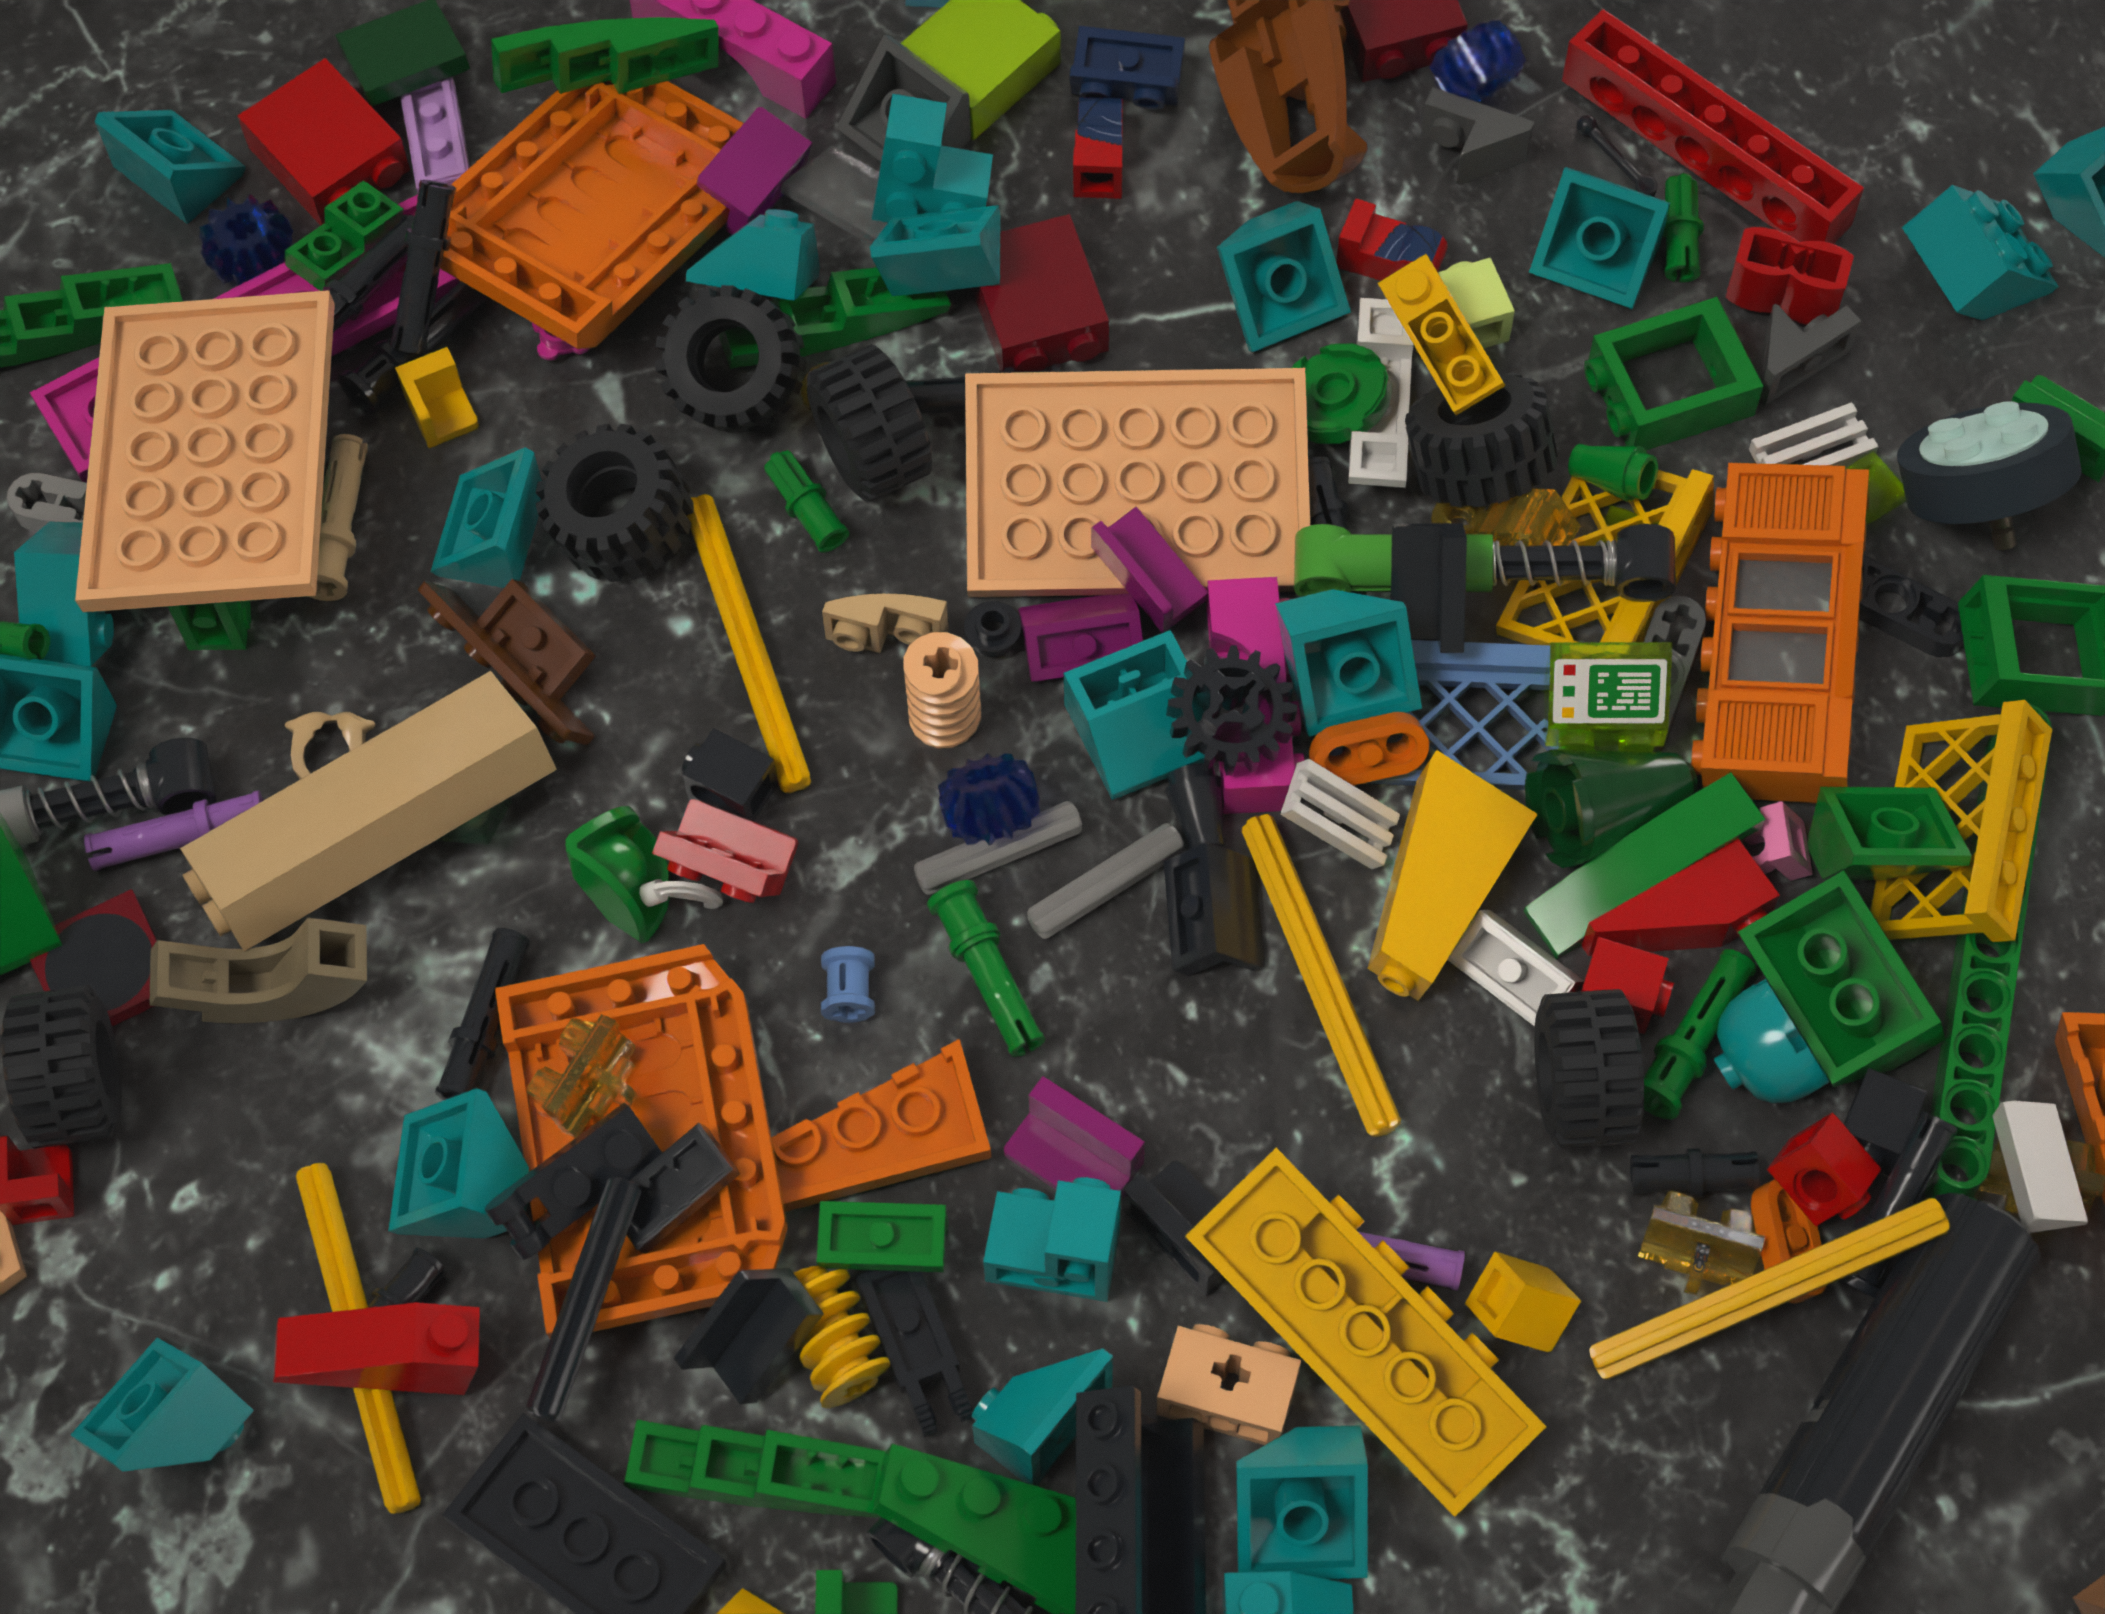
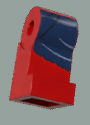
M1079 97L1078 130H1075L1073 157V197L1122 199L1123 99ZM1082 172L1113 173V175L1105 182L1095 183L1087 180Z
M1355 198L1339 236L1336 261L1338 269L1382 281L1419 257L1427 254L1436 271H1439L1448 249L1447 241L1440 233L1426 226L1406 225L1407 223L1376 214V204Z

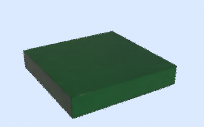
M436 0L423 1L335 34L340 50L370 106H376L470 70L467 56Z

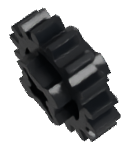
M1236 645L1230 646L1227 658L1219 659L1217 653L1212 648L1207 649L1204 666L1190 659L1186 662L1184 669L1186 679L1175 677L1172 682L1170 693L1176 698L1168 699L1166 716L1177 719L1171 724V738L1186 737L1187 740L1184 743L1182 754L1187 758L1198 751L1204 755L1202 769L1206 771L1214 765L1215 761L1224 762V770L1228 776L1233 775L1237 762H1244L1251 773L1256 772L1260 762V754L1273 762L1277 759L1280 750L1277 742L1288 743L1291 738L1293 728L1288 723L1295 720L1297 705L1286 701L1291 698L1294 687L1292 682L1277 684L1276 680L1281 667L1277 663L1270 665L1266 669L1260 667L1261 652L1257 650L1249 656L1248 660L1239 659V651ZM1195 695L1199 698L1198 705L1205 711L1199 722L1196 721L1192 708V701ZM1264 699L1267 700L1270 708L1271 718L1268 725L1264 722L1265 715L1259 710ZM1243 705L1242 713L1235 710L1236 707L1240 708ZM1222 707L1229 711L1227 714L1223 713L1220 715Z

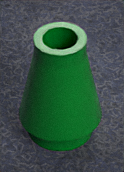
M1579 443L1571 452L1568 472L1572 477L1583 479L1626 502H1632L1635 498L1645 500L1651 494L1658 475V461L1656 456L1647 454L1646 449L1642 446H1589Z

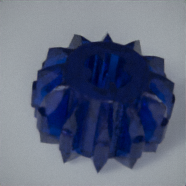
M1493 20L1488 23H1479L1473 29L1464 30L1460 36L1449 40L1446 47L1437 51L1430 69L1435 77L1434 82L1440 90L1479 103L1488 96L1492 97L1495 92L1507 87L1509 81L1518 77L1526 62V58L1521 51L1522 46L1515 34H1512L1500 20Z
M251 193L243 204H237L228 197L227 209L224 211L209 209L208 219L210 223L199 227V237L202 242L201 254L206 266L210 267V270H214L216 277L223 284L235 280L237 285H241L284 263L285 250L294 245L292 240L293 229L289 219L285 218L284 214H280L278 207L274 205L271 199L259 204L258 200Z
M987 753L982 759L976 761L966 759L965 766L962 768H952L947 771V779L938 785L940 794L938 800L945 826L950 829L952 837L963 838L967 845H974L981 840H985L988 845H992L996 839L1003 837L1011 840L1016 830L1030 828L1032 826L1031 819L1041 812L1039 806L1040 796L1033 772L1029 770L1026 761L1015 760L1011 753H1005L997 758H993L990 753Z

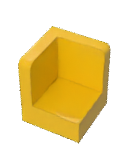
M448 347L395 367L404 397L428 448L474 431L479 427L477 417L462 388L456 364Z
M1495 1251L1467 1298L1465 1305L1494 1337L1550 1352L1558 1342L1581 1300L1551 1269Z

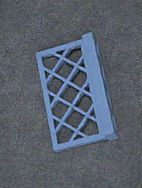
M1411 640L1418 685L1427 686L1441 700L1439 704L1419 720L1428 737L1429 746L1434 751L1438 750L1465 767L1455 755L1477 736L1499 760L1486 772L1472 773L1497 789L1525 790L1527 772L1514 759L1517 754L1534 739L1547 751L1551 749L1566 750V723H1554L1552 711L1536 725L1514 702L1527 690L1553 691L1554 698L1555 660L1569 659L1570 646L1464 642V653H1440L1438 641ZM1442 686L1456 688L1449 694ZM1470 687L1485 688L1500 703L1479 723L1456 701ZM1502 689L1515 690L1508 696ZM1447 708L1470 729L1449 750L1426 727ZM1505 710L1529 732L1508 752L1485 730ZM1410 711V712H1406V713L1411 714V715H1413L1414 717H1416L1411 711ZM1552 723L1553 741L1543 732ZM1343 746L1333 749L1330 755L1337 756L1343 753ZM1506 766L1512 773L1498 772ZM1414 770L1407 774L1363 784L1415 786L1417 778L1423 770Z

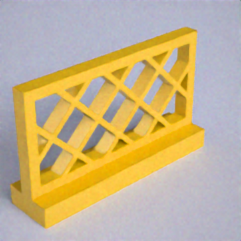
M1692 469L1688 478L1658 470L1653 489L1656 488L1672 493L1669 504L1645 513L1639 499L1635 498L1629 503L1636 516L1611 526H1607L1599 509L1622 501V499L1606 491L1592 496L1585 480L1571 477L1537 546H1542L1546 540L1552 546H1555L1558 539L1561 544L1556 546H1568L1572 540H1569L1564 530L1566 522L1589 512L1598 530L1573 539L1578 543V546H1595L1599 540L1604 543L1608 540L1612 541L1616 539L1619 531L1632 525L1658 524L1669 528L1675 536V580L1677 585L1714 509V475ZM1580 494H1581L1583 500H1580V501L1577 502V500H1578V498H1579V496H1580ZM1519 580L1496 624V631L1499 636L1527 645L1570 646L1569 659H1637L1655 609L1665 599L1652 602H1637L1618 596L1600 602L1592 584L1601 580H1591L1587 586L1584 585L1582 580H1564L1560 586L1556 582L1547 585L1545 580H1537L1536 585L1538 589L1533 591L1534 586L1528 580ZM1583 588L1591 606L1562 617L1554 598ZM1542 602L1546 603L1553 618L1552 621L1536 627L1516 622L1523 609ZM1614 613L1611 621H1609L1607 615ZM1598 619L1605 632L1598 647L1595 648L1574 641L1569 629Z
M2026 700L2003 702L2001 714L1906 726L1895 787L1929 788L1931 786L1936 788L1947 811L1949 812L1952 809L1962 819L1956 827L1963 840L1965 841L1975 833L1978 836L1976 852L1971 856L1969 866L1949 869L1952 874L1926 897L1915 885L1930 872L1898 877V879L1896 877L1876 880L1870 912L1888 940L1984 933L1992 942L2015 941L2052 728ZM1997 734L1995 747L1978 763L1967 754L1982 738L1987 735ZM1946 740L1950 746L1923 769L1919 765L1923 743ZM1960 758H1963L1972 768L1945 792L1935 781ZM1984 780L1988 784L1985 800L1970 814L1966 815L1957 804ZM1965 886L1968 889L1964 914L1942 916L1937 909ZM1911 891L1920 903L1902 919L1889 920L1892 906Z

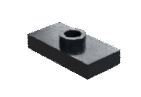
M697 1123L630 1180L636 1183L641 1190V1195L627 1232V1237L636 1250L645 1254L741 1174L708 1127Z

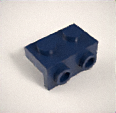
M1079 26L1074 65L1070 67L1069 74L1071 94L1085 98L1133 101V104L1140 108L1150 110L1162 109L1164 105L1177 106L1185 52V37Z

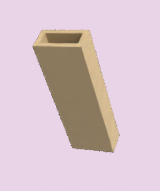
M489 671L181 847L182 853L192 868L182 876L200 906L202 905L219 936L221 937L231 931L242 950L246 951L557 769L536 725L495 675Z

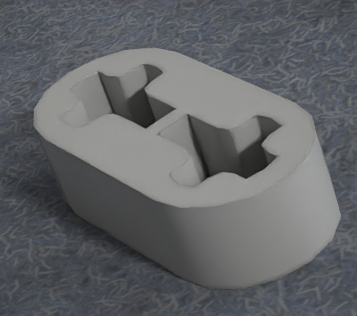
M29 473L20 476L9 487L7 492L8 506L16 521L22 527L38 532L49 521L83 523L77 512L84 513L87 483L42 473ZM39 494L44 495L47 503L36 502L32 509L27 508L26 501L34 502L38 499Z

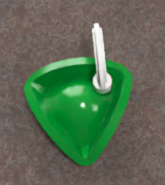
M620 806L593 818L570 833L565 839L566 853L573 879L609 922L642 944L649 941L658 929L667 911L670 897L700 901L708 909H715L723 904V896L716 889L698 883L672 881L671 872L667 870L669 861L652 854L657 841L656 837L640 822V817L630 806Z

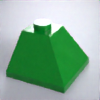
M1820 787L1807 842L1809 852L1823 880H1828L1843 870L1851 882H1854L1856 880H1884L1969 866L1972 855L1936 788Z

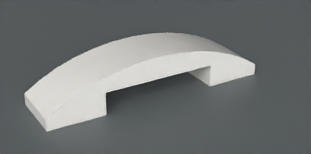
M1360 298L1357 345L1371 349L1380 358L1381 363L1388 372L1393 391L1390 406L1377 425L1367 432L1352 431L1348 484L1405 488L1408 458V437L1405 428L1406 414L1409 413L1413 343L1388 300Z

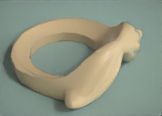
M312 712L286 722V729L293 734L291 745L293 771L299 779L311 774L306 767L305 750L309 742L314 738L316 730L321 729L322 725L337 723L351 751L365 743L366 733L375 727V722L366 720L351 712H340L333 716L323 712Z

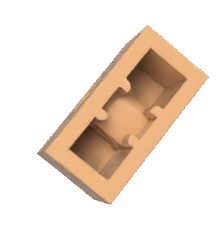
M1196 1324L1192 1329L1178 1326L1157 1396L1156 1415L1173 1420L1193 1417L1204 1423L1205 1429L1261 1445H1266L1282 1436L1298 1381L1301 1360L1290 1357L1291 1353L1289 1350L1274 1343L1258 1341L1253 1346L1229 1340L1230 1336L1225 1331L1213 1326ZM1227 1373L1239 1375V1382H1236L1233 1391L1221 1388V1381L1225 1380Z

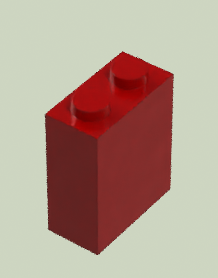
M326 58L237 115L248 148L320 226L325 223L324 207L363 180L380 191L381 189L393 186L402 175L410 171L401 137Z

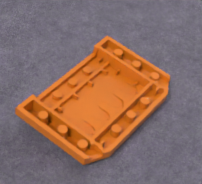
M611 80L561 94L557 90L451 184L456 187L447 236L451 238L449 251H444L440 269L577 349L595 348L727 223L730 209L697 186V179L700 173L743 125V122L669 81L618 94Z
M701 944L495 988L502 1040L509 1056L523 1157L529 1166V1172L576 1138L566 1133L623 1043L634 1047V1049L578 1136L620 1106V1104L606 1098L613 1087L624 1094L635 1097L630 1108L662 1153L697 1123H701L708 1127L741 1173L646 1254L636 1250L626 1235L592 1332L711 1307L739 1271L776 1269L788 1226L747 1000L735 981L729 978L714 960L708 948ZM538 1197L530 1201L534 1222L548 1211ZM598 1205L553 1237L538 1252L541 1273L537 1275L545 1329L549 1339L551 1338Z

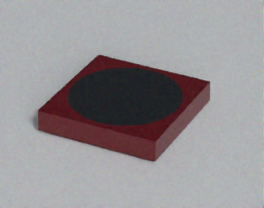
M132 889L54 925L62 946L30 959L43 991L82 985L93 987L106 1007L112 1026L154 1007L150 1006V951L157 942V938Z

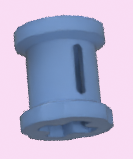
M853 946L836 947L824 951L821 955V966L827 972V998L821 1002V1015L828 1020L842 1023L865 1021L875 1014V1003L869 998V971L875 967L874 954L870 950Z

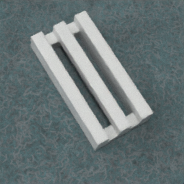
M1851 402L1752 439L1749 451L1755 462L1759 464H1789L1800 459L1806 460L1821 454L1823 450L1852 440L1854 445L1802 464L1845 466L1846 468L1875 457L1879 446L1874 438L1868 439L1866 436L1868 428L1863 420L1858 421L1856 419L1857 409Z
M1311 759L1297 763L1280 815L1370 869L1384 866L1387 855L1382 850L1383 847L1391 845L1394 836L1389 832V828L1397 825L1400 814ZM1301 798L1323 810L1325 816L1338 824L1344 823L1369 838L1368 843L1300 803Z

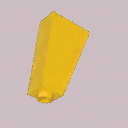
M1438 750L1435 751L1416 781L1367 968L1378 975L1379 982L1390 992L1402 997L1411 996L1419 1001L1437 977L1537 816V813Z

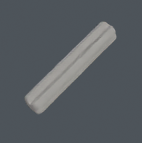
M1062 802L917 862L914 865L916 880L924 894H934L952 883L973 878L1079 834L1082 831L1081 817L1072 802Z
M1170 823L1162 824L1030 907L1027 911V918L1031 927L1040 938L1046 939L1163 866L1164 861L1183 853L1184 842L1181 835Z

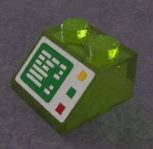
M1672 642L1550 643L1544 677L1545 746H1559V749L1594 750V746H1618L1619 751L1652 752L1654 746H1664L1669 727Z

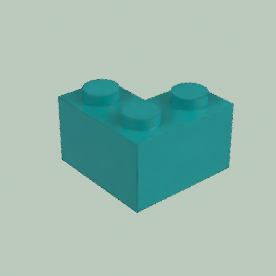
M892 93L871 220L888 223L892 217L986 207L993 155L941 145L947 103Z
M49 521L14 552L19 623L40 624L48 630L50 635L49 651L43 659L39 660L91 667L107 651V648H110L114 636L113 618L111 614H106L105 611L82 612L75 601L83 523Z
M1088 1177L1075 1178L1073 1183L1058 1180L1054 1201L1049 1200L1048 1195L1034 1189L1017 1188L1012 1191V1194L997 1191L983 1261L985 1282L1108 1302L1120 1236L1121 1191L1110 1189V1185L1104 1181Z

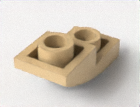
M906 594L858 595L825 602L822 610L826 639L833 641L837 646L845 650L854 652L866 649L881 653L887 634L894 635L901 642L910 645L920 636L932 632H948L949 630L947 601Z

